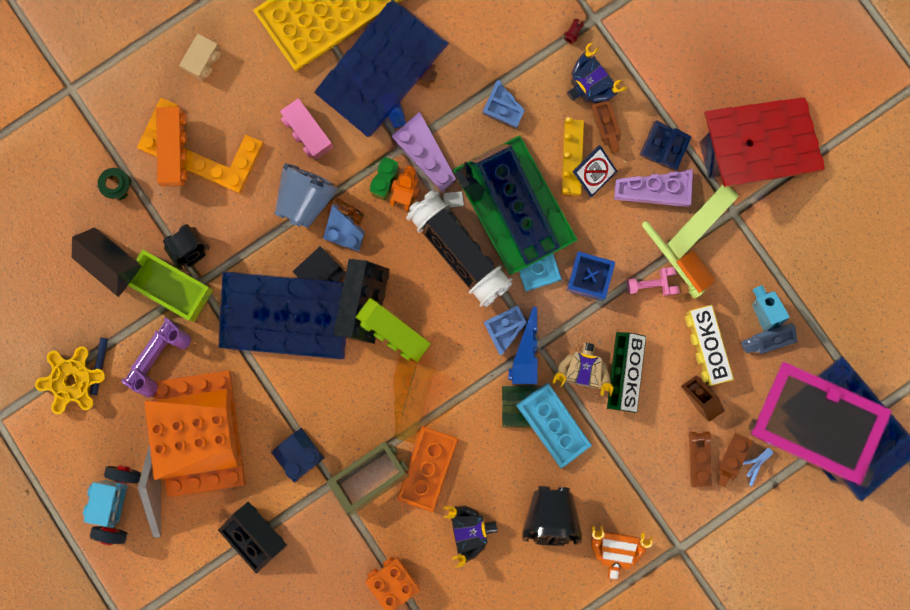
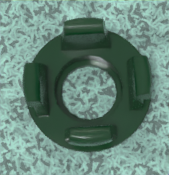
M109 168L100 174L98 189L102 195L109 199L119 200L128 196L127 191L132 181L123 170ZM116 176L119 179L118 187L115 189L107 188L106 180Z

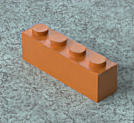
M180 107L156 108L157 183L162 187L185 186V180L188 179L187 169H185L187 151L184 150V143H187V133L184 131V124H187V116Z

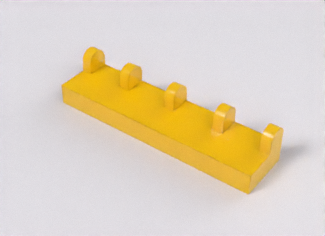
M570 117L565 118L561 195L580 196L581 183L572 171L582 162L584 120H573Z

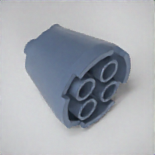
M285 163L281 172L274 214L281 218H289V222L299 227L302 225L309 228L333 198L338 187L317 174L303 169L299 170L300 167Z

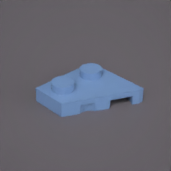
M333 204L323 239L359 252L365 231L355 225L349 216L346 217L338 209L339 206Z
M519 306L484 322L499 355L505 352L527 322Z

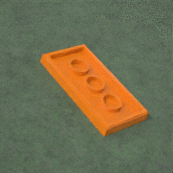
M422 426L408 465L409 470L406 471L409 477L403 480L397 500L434 512L459 438Z

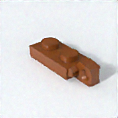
M610 100L592 104L591 110L601 140L604 145L609 146L611 154L619 152L618 141H621V132Z
M737 433L734 434L719 466L718 473L722 475L718 482L719 485L726 487L729 478L734 480L737 477L753 444L752 440Z

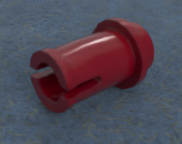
M577 18L573 19L569 30L564 33V40L569 44L577 42V36L584 26L583 21L578 24L580 20Z

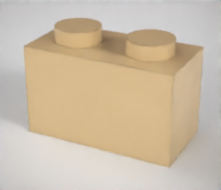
M197 33L179 67L187 74L203 82L205 77L207 78L210 75L213 63L220 58L221 49L217 43Z

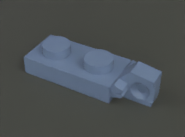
M793 323L753 335L751 338L741 341L742 349L746 353L754 351L755 353L760 352L762 354L797 343L796 327Z

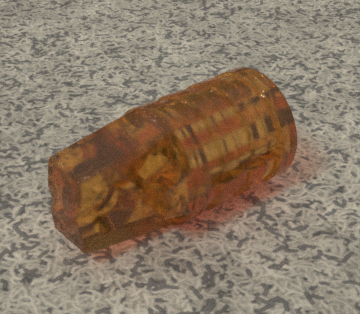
M338 197L334 198L328 212L331 211L333 204H336L346 217L349 216L354 224L359 225L364 217V213Z

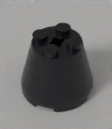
M548 486L538 487V490L533 493L523 527L522 540L524 542H529V539H531L535 544L548 546H565V544H569L572 541L574 545L582 543V532L570 488L559 487L558 490H550Z

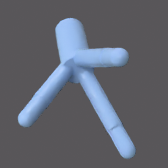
M767 448L757 458L744 461L743 465L755 463L747 473L748 477L752 475L749 483L750 486H753L761 464L773 454L770 448Z

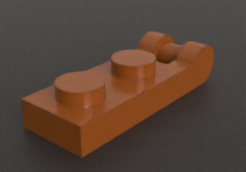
M704 431L701 434L696 432L689 433L692 487L712 486L711 434L709 431ZM697 441H703V447H697Z

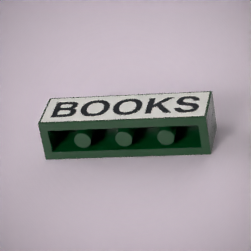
M616 332L610 377L613 392L612 396H610V393L608 394L607 409L637 413L646 336L630 332Z

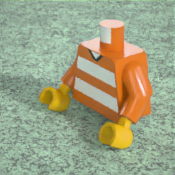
M594 526L591 528V547L595 557L602 565L609 566L607 577L619 579L621 568L630 569L631 566L636 565L647 548L651 547L653 543V536L646 540L645 533L641 534V541L639 542V538L636 536L606 532L603 530V526H601L600 531H595Z

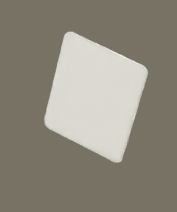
M461 191L443 194L444 203L449 204L450 208L464 205Z

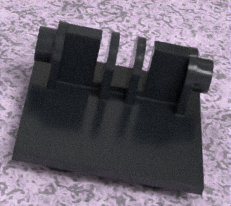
M321 246L292 271L318 299L346 274Z

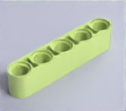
M722 185L666 244L678 260L738 198L739 194L731 187L724 188V185Z

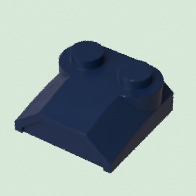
M302 428L289 436L271 452L284 469L286 475L294 483L325 459Z

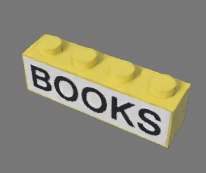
M709 305L686 312L685 322L687 327L691 328L692 334L690 339L692 345L696 346L697 349L695 355L698 364H701L703 370L701 372L703 382L707 386H712L734 380L713 306Z

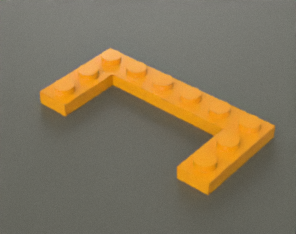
M160 98L156 108L179 106L164 98ZM156 108L137 146V149L157 157ZM245 134L230 168L184 148L187 151L185 169L241 194L264 143Z

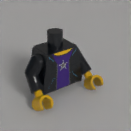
M466 505L444 506V509H449V515L444 516V518H451L457 552L461 554L452 557V560H459L458 565L454 567H463L466 562L476 558L485 549V544H488L487 534L498 532L496 521L484 523L483 514Z

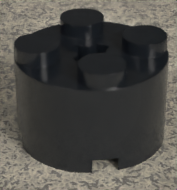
M188 224L183 225L173 236L170 235L163 240L165 244L164 250L178 269H183V265L190 267L198 263L206 256L205 250L209 251L210 246L197 228L190 227Z

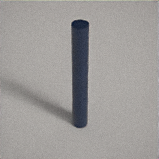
M100 338L94 370L103 369L108 343L106 338ZM100 383L91 385V395H98Z

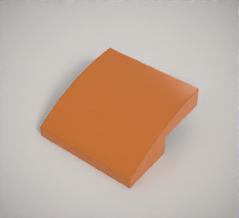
M694 250L676 262L698 293H701L716 281Z

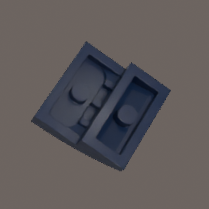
M658 120L654 121L639 155L661 166L677 171L692 136L677 128L672 129Z

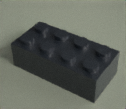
M348 260L333 335L375 344L376 337L373 335L375 331L371 329L369 332L360 326L362 321L356 318V316L369 298L383 306L387 281L389 279V268L365 260Z

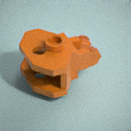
M407 166L404 174H400L398 180L393 181L391 206H395L397 202L405 205L404 210L409 211L414 199H417L420 188L419 179L415 178L416 170L414 167Z

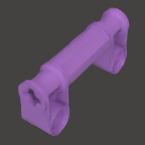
M167 317L164 318L165 322L158 331H155L154 336L131 366L129 374L125 379L121 380L123 384L134 392L148 398L156 394L158 385L147 375V372L167 343L182 350L187 348L191 342V336Z

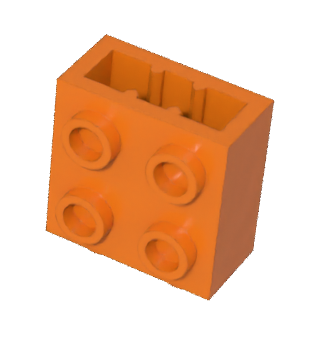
M399 556L396 558L389 557L383 562L384 566L381 569L377 570L375 568L367 574L368 578L365 581L384 610L397 609L421 589Z

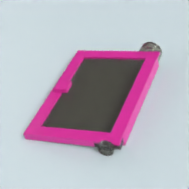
M783 361L757 420L753 418L748 429L752 431L750 435L841 478L862 487H867L874 474V469L868 466L892 410Z

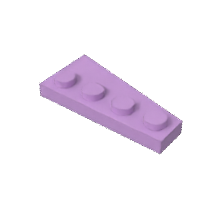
M419 112L392 136V139L443 193L456 181V178Z
M693 169L686 170L685 172H669V174L662 175L653 174L647 177L638 176L616 179L614 200L690 207Z

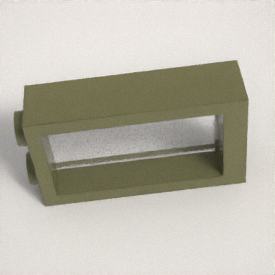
M383 442L327 481L348 515H354L409 477L406 472L409 468L403 460L399 461L396 456L398 451L393 444L389 445Z

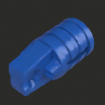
M396 92L383 96L381 101L393 127L400 128L406 124Z

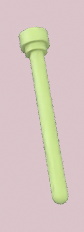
M647 221L643 222L642 227L689 286V294L693 299L702 295L705 290L698 293L676 263L678 259L650 223Z

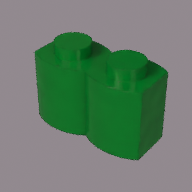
M387 157L381 160L378 166V174L373 178L370 185L372 196L383 201L389 197L392 183L399 175L397 161Z

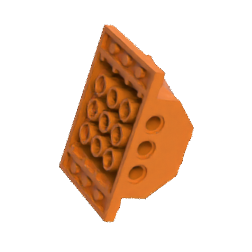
M231 371L156 381L158 389L154 395L155 400H146L144 403L154 480L165 479L167 497L246 485Z

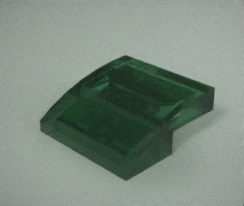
M502 386V428H531L516 405L541 386Z

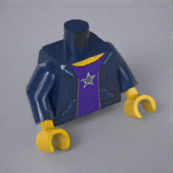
M593 43L586 46V52L580 56L573 68L571 83L574 87L567 92L572 101L581 96L586 103L590 101L593 103L604 102L617 95V92H624L627 89L626 86L619 89V84L623 80H617L614 83L595 56L591 58V55L599 51V48H596L594 52L590 50Z

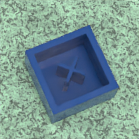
M578 251L575 255L566 291L600 301L605 300L615 261Z

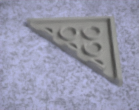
M149 443L138 490L154 538L161 537V479L154 480Z

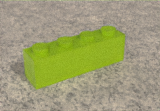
M369 298L356 316V318L362 321L360 326L369 332L371 329L374 330L375 333L373 335L382 342L384 339L389 341L387 345L394 351H397V349L401 350L400 355L408 361L412 358L418 362L431 344L371 298Z

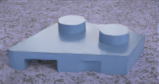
M497 80L482 114L517 129L525 110L514 100L512 94L504 88L501 81Z

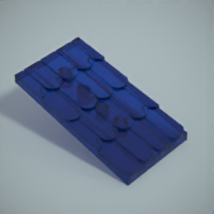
M391 0L385 5L375 20L368 25L335 68L331 69L314 93L365 136L371 137L450 42L399 2Z
M222 272L218 348L344 359L346 338L333 335L344 282Z

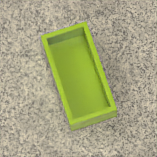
M142 249L136 259L142 267L128 286L186 320L195 322L214 289Z

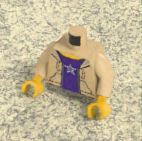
M584 342L582 353L574 352L567 355L559 364L556 375L552 380L553 384L556 380H559L561 382L560 387L567 382L601 389V396H603L604 391H608L610 396H612L613 392L606 363L602 361V357L593 356L595 344Z

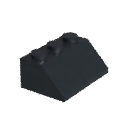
M249 501L234 512L218 529L220 534L256 574L287 546L283 538L273 530L269 522L258 513L257 509Z

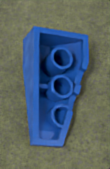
M533 307L512 364V369H508V380H512V384H537V358L535 357V353H537V307Z

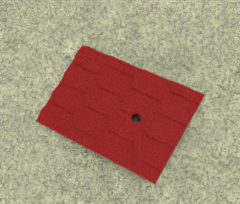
M805 97L727 107L704 112L709 132L699 142L708 178L721 176L724 188L825 170L824 159L819 149V141L814 131V123L811 119L809 105Z

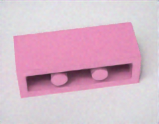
M299 98L280 111L283 116L281 118L282 122L287 128L291 127L293 129V137L298 143L301 141L304 144L303 150L309 158L312 156L316 161L334 148Z

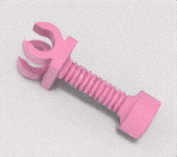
M674 267L663 268L659 270L661 279L638 282L636 278L627 279L628 293L635 294L639 289L662 286L663 296L680 293L679 286L668 287L667 276H674L677 274V271Z

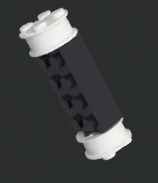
M431 190L425 195V199L419 203L417 201L409 208L411 211L407 214L406 219L408 221L411 220L417 226L418 233L423 231V235L470 289L469 294L473 293L480 301L479 306L484 305L488 307L498 297L497 294L501 296L509 289L513 279L507 278L501 270V265L494 269L493 261L488 256H484L478 243L472 241L468 237L467 230L457 224L455 216L451 212H447L450 205L445 204L441 200L438 191L434 192Z

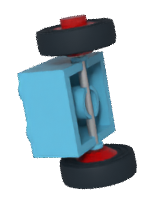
M118 465V467L107 466L104 477L115 482L102 480L93 482L90 485L87 493L89 497L88 504L85 505L83 510L84 522L101 525L92 527L90 532L91 539L99 541L104 545L124 544L127 539V532L115 528L114 524L120 521L128 486L127 483H139L141 472L132 470L129 466Z

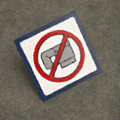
M598 145L572 172L592 198L618 171L603 148Z

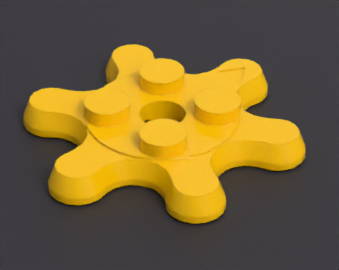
M80 346L76 348L73 357L68 360L63 359L61 354L55 350L47 354V362L51 365L52 372L48 377L38 378L35 382V387L38 391L44 392L49 390L54 394V402L51 405V410L54 414H62L71 401L77 402L82 410H90L94 405V401L89 395V388L92 384L103 382L105 373L101 369L89 370L87 368L86 360L89 356V351L86 347ZM70 375H73L76 383L70 386L67 383V379Z

